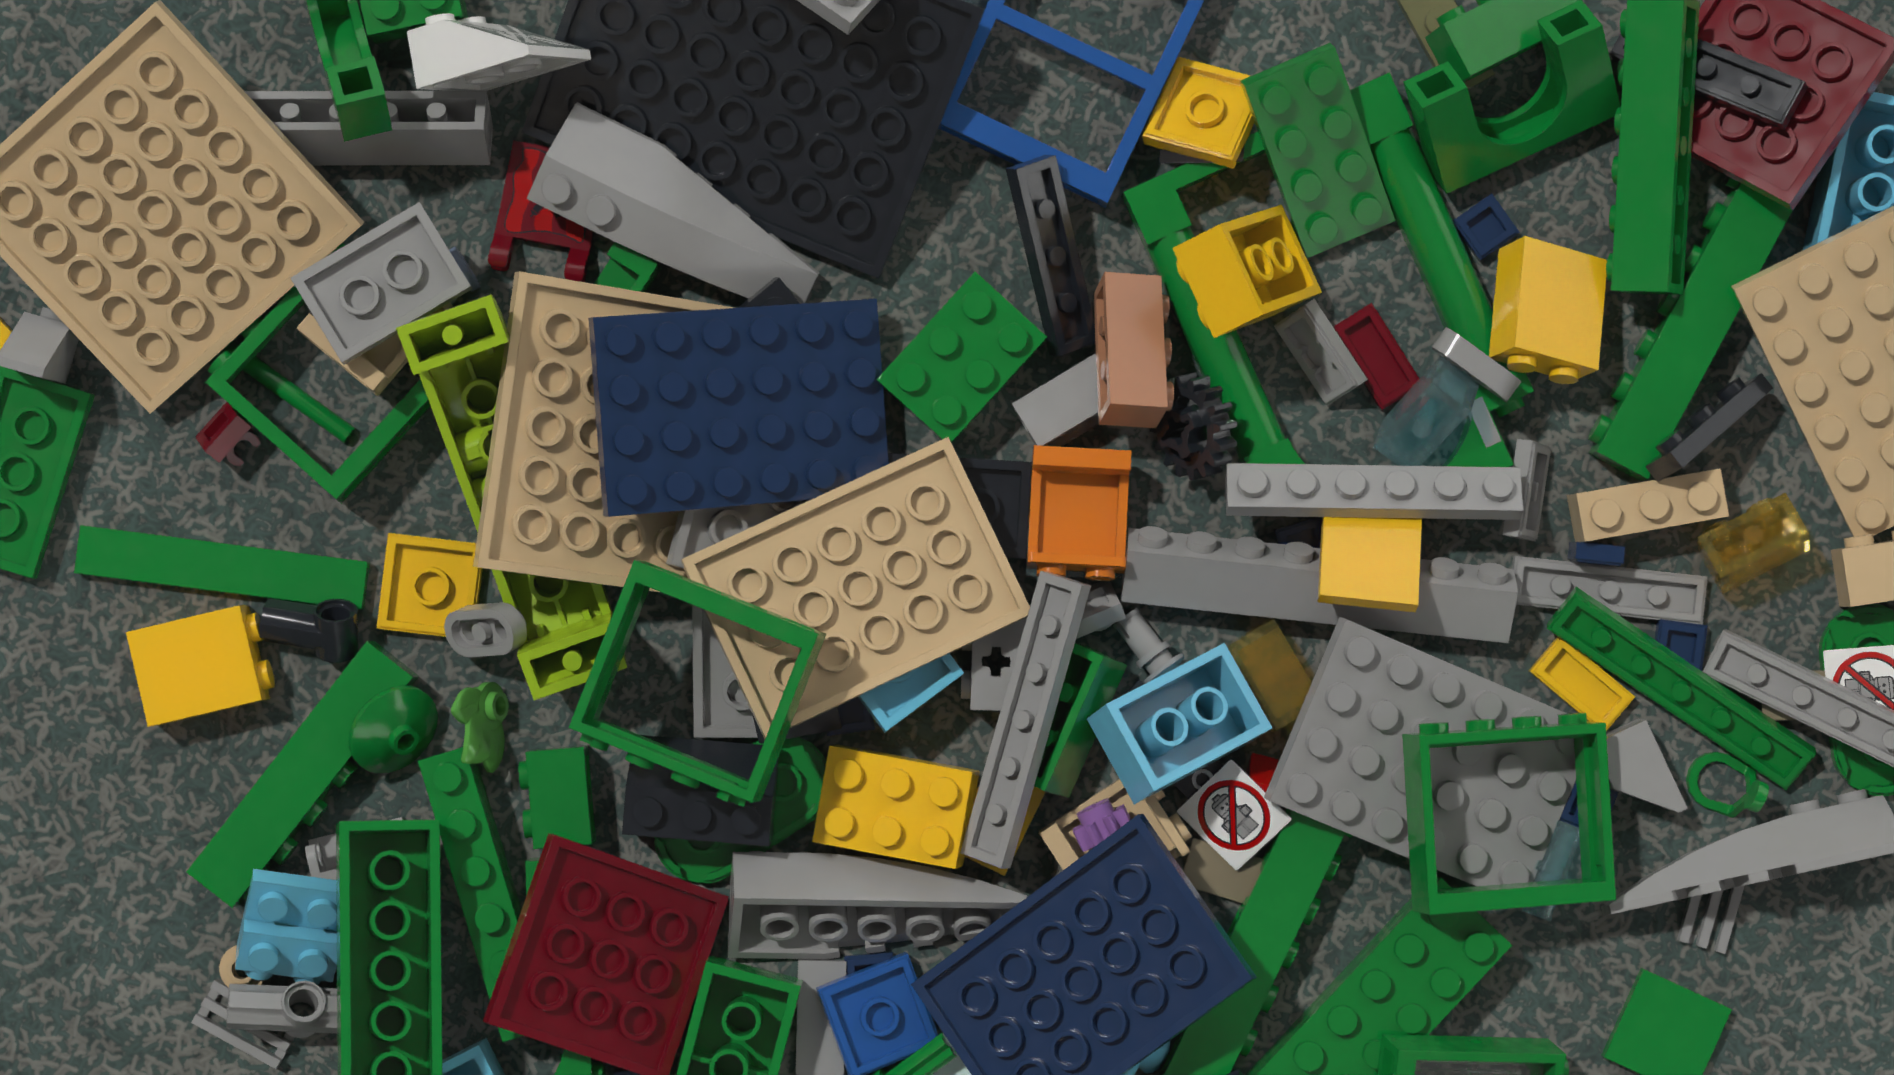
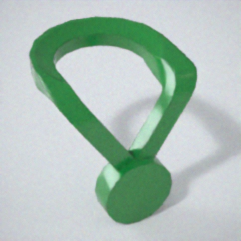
M1716 751L1704 753L1696 758L1688 769L1686 783L1689 794L1695 802L1714 812L1731 818L1736 817L1744 809L1757 813L1761 810L1767 799L1769 785L1756 780L1754 768L1728 754ZM1718 761L1742 773L1745 776L1746 794L1733 805L1708 799L1701 793L1698 787V776L1704 766Z

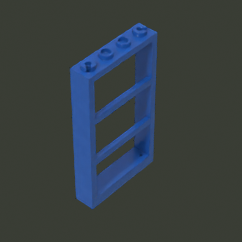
M989 0L939 129L1014 165L1043 155H1056L1063 188L1106 208L1204 0L1187 1L1153 75L1004 5L1006 0ZM996 21L1145 91L1106 172L957 102Z

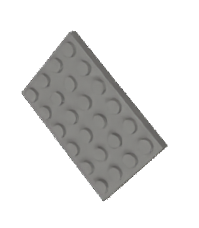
M1339 617L1264 798L1409 858L1402 734L1419 733V724L1448 722L1449 731L1466 730L1465 721L1479 719H1495L1496 728L1512 727V717L1541 716L1542 725L1558 724V714L1567 713L1350 620ZM1574 738L1430 748L1437 870L1475 886L1533 882L1576 781Z

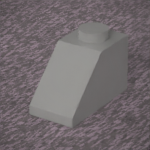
M42 307L40 316L24 312L0 350V366L66 384L79 339L49 308Z
M1635 719L1606 733L1609 787L1611 789L1678 813L1688 809L1647 720Z

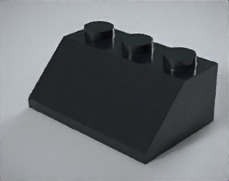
M641 735L746 779H750L763 746L760 744ZM779 756L762 800L754 803L746 801L744 807L717 798L719 789L701 782L699 788L696 789L676 782L670 778L673 770L656 763L653 770L630 763L625 790L622 834L770 846L773 839Z

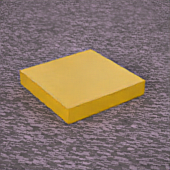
M1178 56L1142 134L1144 144L1234 169L1239 154L1255 123L1240 83L1241 80L1250 77V75Z
M1322 517L1317 602L1416 613L1419 603L1422 518Z
M388 533L376 629L446 637L444 630L446 617L466 605L479 603L483 568L473 567L476 543Z

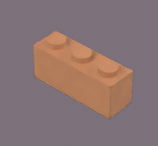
M1104 272L1094 292L1099 425L1156 428L1165 412L1172 409L1174 386L1172 382H1167L1166 367L1169 366L1171 361L1172 343L1170 338L1164 337V324L1168 320L1170 301L1168 295L1162 294V276Z

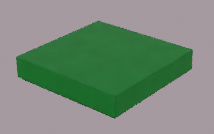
M1640 968L1601 1056L1641 1075H1703L1732 1009Z

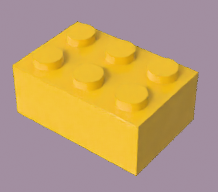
M1282 205L1221 223L1172 248L1177 257L1176 265L1181 278L1189 284L1198 303L1197 312L1203 325L1210 329L1213 338L1272 317L1322 293Z
M830 745L812 842L952 869L962 867L965 855L960 852L974 806L980 771L849 746Z

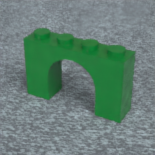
M1582 0L1537 20L1546 56L1545 76L1533 97L1523 106L1509 114L1495 118L1476 117L1468 87L1448 61L1403 81L1425 161L1430 172L1446 194L1615 116L1617 108L1621 106L1603 25Z

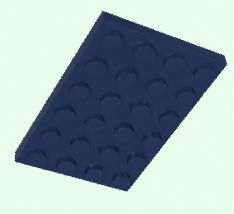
M877 299L588 318L603 516L605 517L811 500L889 464L883 386L877 381V378L882 374Z
M1138 814L911 985L971 1075H1123L1253 981L1257 976L1144 814Z

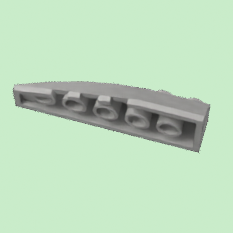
M578 102L574 105L544 157L527 196L528 200L658 262L748 299L773 278L780 277L800 304L806 303L820 272L772 233L768 234L749 218L750 215L736 203L733 205L711 187L712 183L701 174L694 173L677 159V155L666 145Z
M1866 789L1837 795L1839 804L1825 808L1820 807L1819 799L1790 805L1792 815L1729 834L1688 852L1643 877L1617 895L1616 900L1608 901L1601 906L1603 916L1894 853V814L1883 795L1868 798Z
M733 852L730 878L728 958L832 959L839 958V947L865 945L866 952L869 954L886 951L885 943L912 940L914 947L933 945V942L942 936L955 934L959 941L971 940L1026 899L1027 895L971 877L931 867L881 858L811 852Z

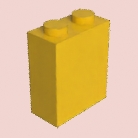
M1524 236L1500 248L1498 252L1489 357L1495 361L1506 363L1507 368L1511 371L1520 373L1539 372L1549 375L1550 381L1559 384H1574L1578 382L1579 378L1598 371L1607 260L1528 236Z
M238 605L126 632L148 727L270 699L268 689L275 687V680L269 660L261 661L257 642L263 641L264 638H260V617L257 612L250 614L249 605Z

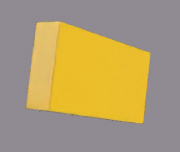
M1558 636L1528 671L1577 713H1586L1588 722L1606 723V731L1635 698L1633 694L1589 657Z

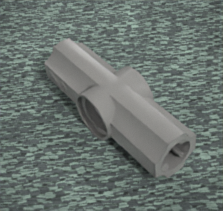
M297 981L289 986L229 984L226 1029L284 1031L296 1038L309 1037L314 1033L337 1034V989L321 988L310 981ZM298 1002H304L312 1006L315 1012L310 1016L301 1017L294 1014L290 1006Z

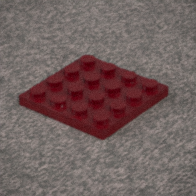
M1705 0L1699 8L1698 39L1806 82L1808 89L1785 130L1695 94L1691 156L1793 211L1894 63V37L1821 0Z
M548 833L483 1022L641 1075H669L729 896Z

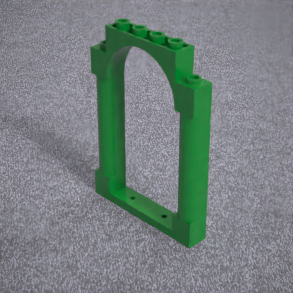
M1389 72L1350 91L1394 218L1444 328L1447 327L1489 356L1493 309L1411 130L1413 123ZM1258 131L1248 136L1245 143L1243 161L1237 162L1236 166L1266 153ZM1186 163L1124 191L1121 197L1156 275L1162 276V288L1165 295L1169 296L1170 306L1202 376L1207 375L1210 377V388L1216 386L1223 388L1220 397L1222 403L1231 402L1232 404L1228 415L1230 420L1237 422V427L1230 429V436L1237 441L1235 450L1241 463L1305 464L1294 450L1289 439L1285 438L1237 330L1213 338L1210 329L1206 328L1199 318L1197 312L1198 303L1189 284L1181 278L1177 269V257L1172 248L1194 237L1190 228L1192 224L1178 192L1231 168L1214 163ZM1496 361L1521 381V384L1507 402L1492 394L1464 373L1468 402L1482 397L1489 413L1495 409L1498 417L1524 407L1525 403L1522 397L1534 392L1526 373L1511 371L1507 368V364ZM1467 416L1458 444L1442 466L1510 467L1514 464L1501 435L1502 441L1486 448L1473 417L1470 421Z

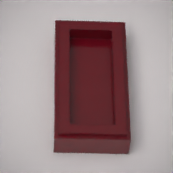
M1372 303L1333 326L1368 379L1363 383L1380 411L1423 385Z

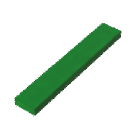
M80 525L74 573L313 604L329 599H345L354 603L357 609L364 610L370 562Z
M1578 587L1574 588L1547 623L1549 631L1785 790L1789 788L1816 756L1815 747Z

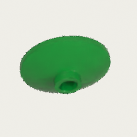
M396 686L375 695L361 708L351 725L349 749L354 760L362 768L373 773L394 772L414 762L427 748L436 732L438 712L434 701L426 692L414 686Z

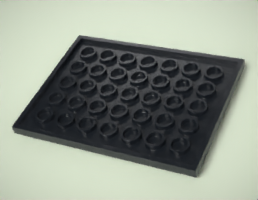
M568 0L555 40L589 49L591 60L542 74L522 133L552 145L574 105L578 102L666 145L677 155V159L694 173H699L713 184L711 187L733 205L736 203L750 215L749 218L768 234L772 233L778 238L879 279L985 13L986 6L971 0H880L847 35L797 0Z

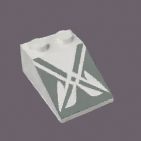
M437 14L425 18L426 25L407 31L416 89L488 91L591 60L589 49L508 25L486 23V18L482 16L468 17L456 21L454 14Z

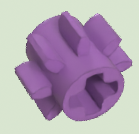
M1106 798L1087 806L1076 814L1081 825L1073 828V834L1082 852H1085L1109 837L1129 822L1131 818L1124 804L1114 808L1110 799Z

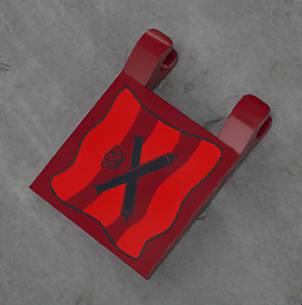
M513 140L495 233L488 255L489 265L493 270L508 271L514 239L570 249L565 265L564 277L567 280L585 282L594 231L527 199L550 147Z

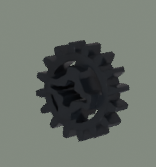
M1196 373L1167 379V382H1172L1174 386L1172 409L1165 412L1156 428H1149L1150 432L1156 433L1158 438L1154 445L1155 450L1164 449L1166 453L1163 464L1166 467L1176 464V476L1188 475L1190 480H1197L1223 472L1222 465L1232 461V457L1227 449L1237 446V441L1230 436V429L1237 427V422L1230 420L1228 415L1232 404L1231 402L1222 403L1220 400L1223 388L1221 386L1210 388V377L1207 375L1197 377Z

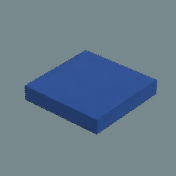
M906 952L816 987L848 1075H866L908 1058L938 1036L930 1012L911 985L917 980L909 955Z

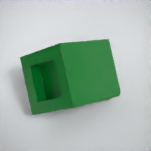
M614 242L607 253L610 260L594 284L646 293L662 268L645 255Z

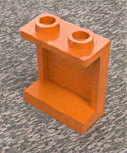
M1034 445L1027 568L1037 569V576H1039L1040 571L1051 572L1066 577V570L1085 571L1086 579L1099 581L1115 580V573L1124 574L1126 569L1125 552L1131 450Z

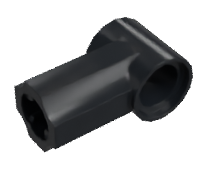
M269 598L263 606L259 623L260 638H264L265 642L315 649L316 656L326 662H346L353 659L359 652L358 609L354 603L345 599H329L317 605H309Z

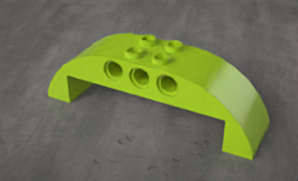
M492 294L396 327L413 375L419 374L477 532L504 345L510 340L507 323ZM491 569L503 602L514 606L526 621L527 637L525 643L518 648L517 657L533 700L535 701L586 683L613 615L605 586L603 584ZM625 653L618 671L627 668Z

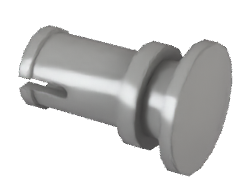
M1135 608L1125 615L1126 619L1115 623L1113 628L1119 632L1139 659L1136 662L1137 666L1140 669L1145 667L1150 675L1144 680L1146 684L1177 668L1185 656L1183 653H1180L1173 657L1168 651L1171 647L1168 641L1162 642L1141 615V611Z

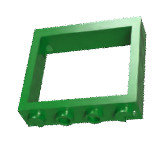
M342 242V243H341L334 251H332L330 254H332L333 252L337 251L338 249L344 247L345 244ZM294 285L276 301L278 304L266 317L261 315L242 332L241 336L245 340L233 353L226 350L216 358L208 369L211 376L205 383L342 504L429 410L431 405L420 379L331 476L230 385L305 304V301Z
M634 560L569 728L582 733L580 741L590 744L593 748L607 751L609 745L626 751L625 760L632 764L653 770L656 763L673 770L670 778L676 782L696 789L699 788L701 782L719 790L716 797L725 802H732L744 807L746 801L751 803L761 801L826 633L649 562ZM650 588L801 648L750 779L599 719Z
M1586 713L1558 714V724L1542 725L1541 716L1512 717V727L1496 728L1495 719H1479L1465 721L1466 730L1449 731L1448 722L1419 724V733L1402 734L1412 910L1414 912L1436 915L1616 900L1606 723L1587 722ZM1574 738L1582 878L1438 889L1430 748Z

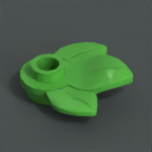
M483 682L479 687H466L462 689L451 707V713L454 718L461 724H465L461 762L463 764L483 762L487 773H493L501 763L505 743L502 722L506 718L509 709L508 698L501 686L496 682Z

